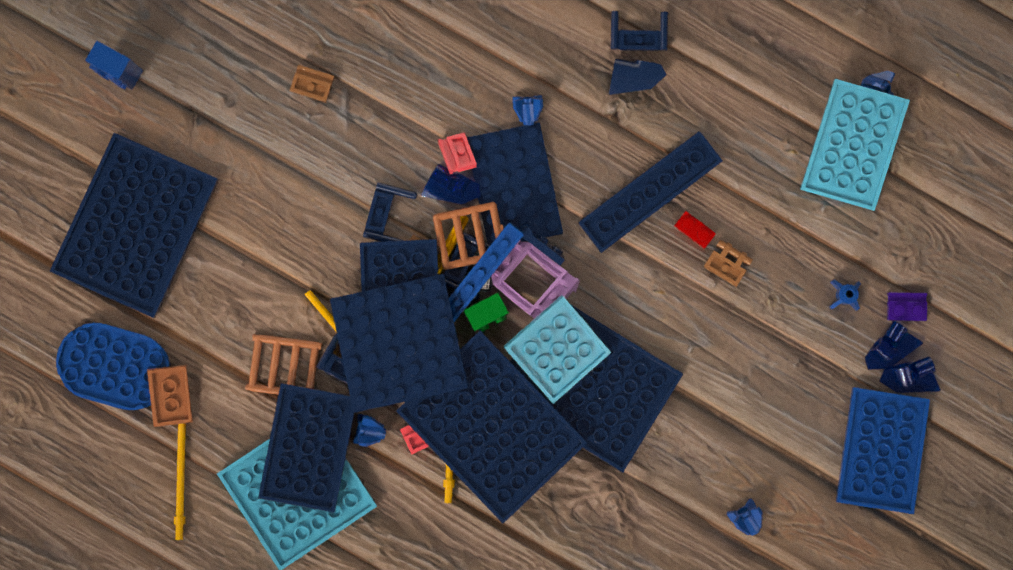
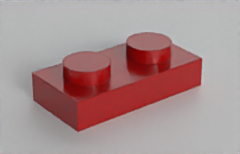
M687 211L683 213L674 225L676 229L703 249L707 247L716 235L714 231Z

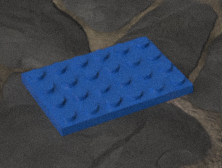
M852 387L836 502L914 514L930 399Z

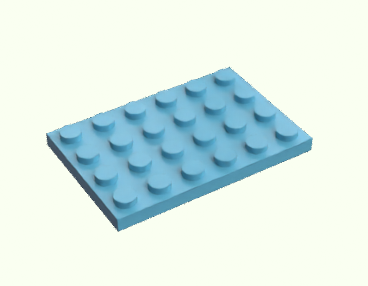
M834 79L800 190L875 211L910 100Z

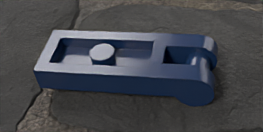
M524 222L520 224L519 229L525 233L523 235L525 240L558 265L565 261L563 251L558 246H551L545 236L534 233L529 223Z

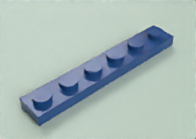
M511 222L506 225L449 297L454 322L525 234Z

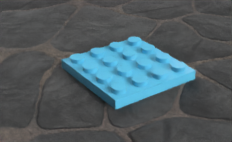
M562 295L503 346L553 404L611 353Z

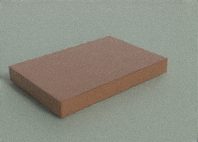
M177 365L147 369L153 426L193 422L187 366Z

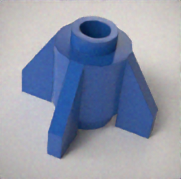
M887 70L868 75L862 80L861 86L894 95L891 92V84L888 81H893L895 73Z
M542 95L512 97L513 109L519 118V122H523V125H534V122L538 121L543 108Z
M835 279L830 282L837 290V300L829 306L831 309H834L839 304H850L855 311L860 309L857 302L859 297L858 288L861 285L859 281L854 285H842Z
M358 414V425L353 443L366 447L380 443L381 439L384 440L386 428H384L383 424L373 417Z
M752 498L737 511L727 512L728 518L741 532L751 536L760 532L763 513L760 507H756Z

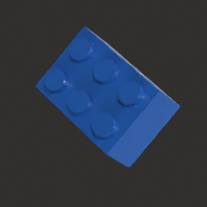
M97 40L85 60L90 64L89 68L99 74L100 77L108 81L110 80L124 90L126 87L133 90L144 71L128 57Z

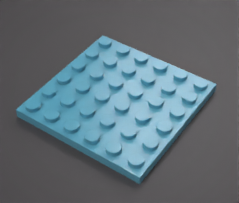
M268 439L217 473V475L277 568L283 570L376 508L377 504L347 458L345 460L335 513L259 499L258 495L270 440Z

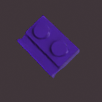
M887 293L888 321H927V293Z

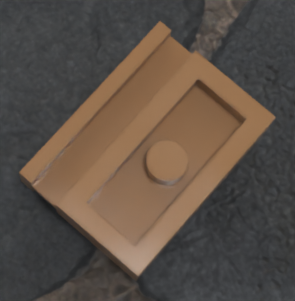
M298 65L289 91L327 103L335 76Z

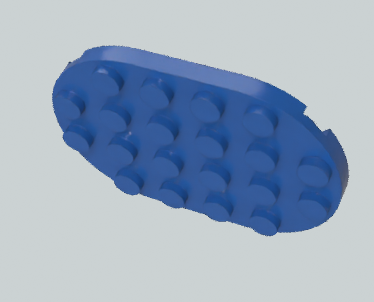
M102 323L84 324L68 333L61 342L56 356L58 375H60L64 386L78 397L123 410H140L151 406L147 369L171 366L166 351L154 339Z

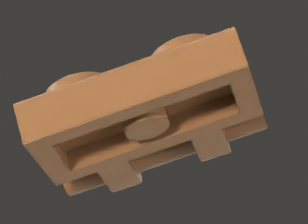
M719 240L716 246L722 249V252L719 254L713 250L703 267L737 287L747 271L740 267L742 262L749 266L753 259L748 257L747 253L733 248L729 242L725 243ZM728 253L737 258L735 263L726 258Z

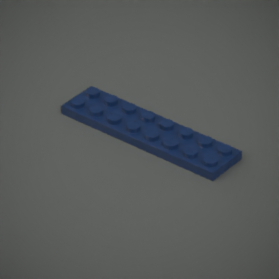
M699 131L579 221L578 224L599 252L602 253L706 175L723 160Z

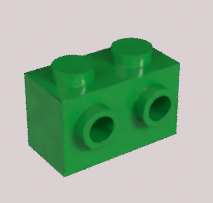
M498 293L464 310L474 331L479 330L481 332L489 329V324L494 321L498 324L506 320V315L509 314Z

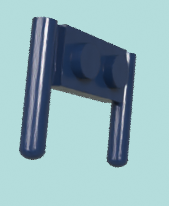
M377 182L363 237L379 242L404 241L383 234L394 194L416 199L417 193Z
M464 232L468 257H473L478 249L476 237ZM485 242L486 251L491 246L487 242ZM458 245L450 261L461 259ZM470 265L446 270L444 273L446 287L455 291L463 281ZM479 293L476 294L473 300H478L480 298Z

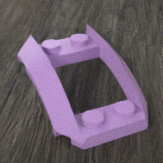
M519 240L491 276L493 285L534 319L561 295L567 299L573 291L576 293L579 279L570 275L531 243L521 242V240ZM526 255L556 278L534 305L504 282Z

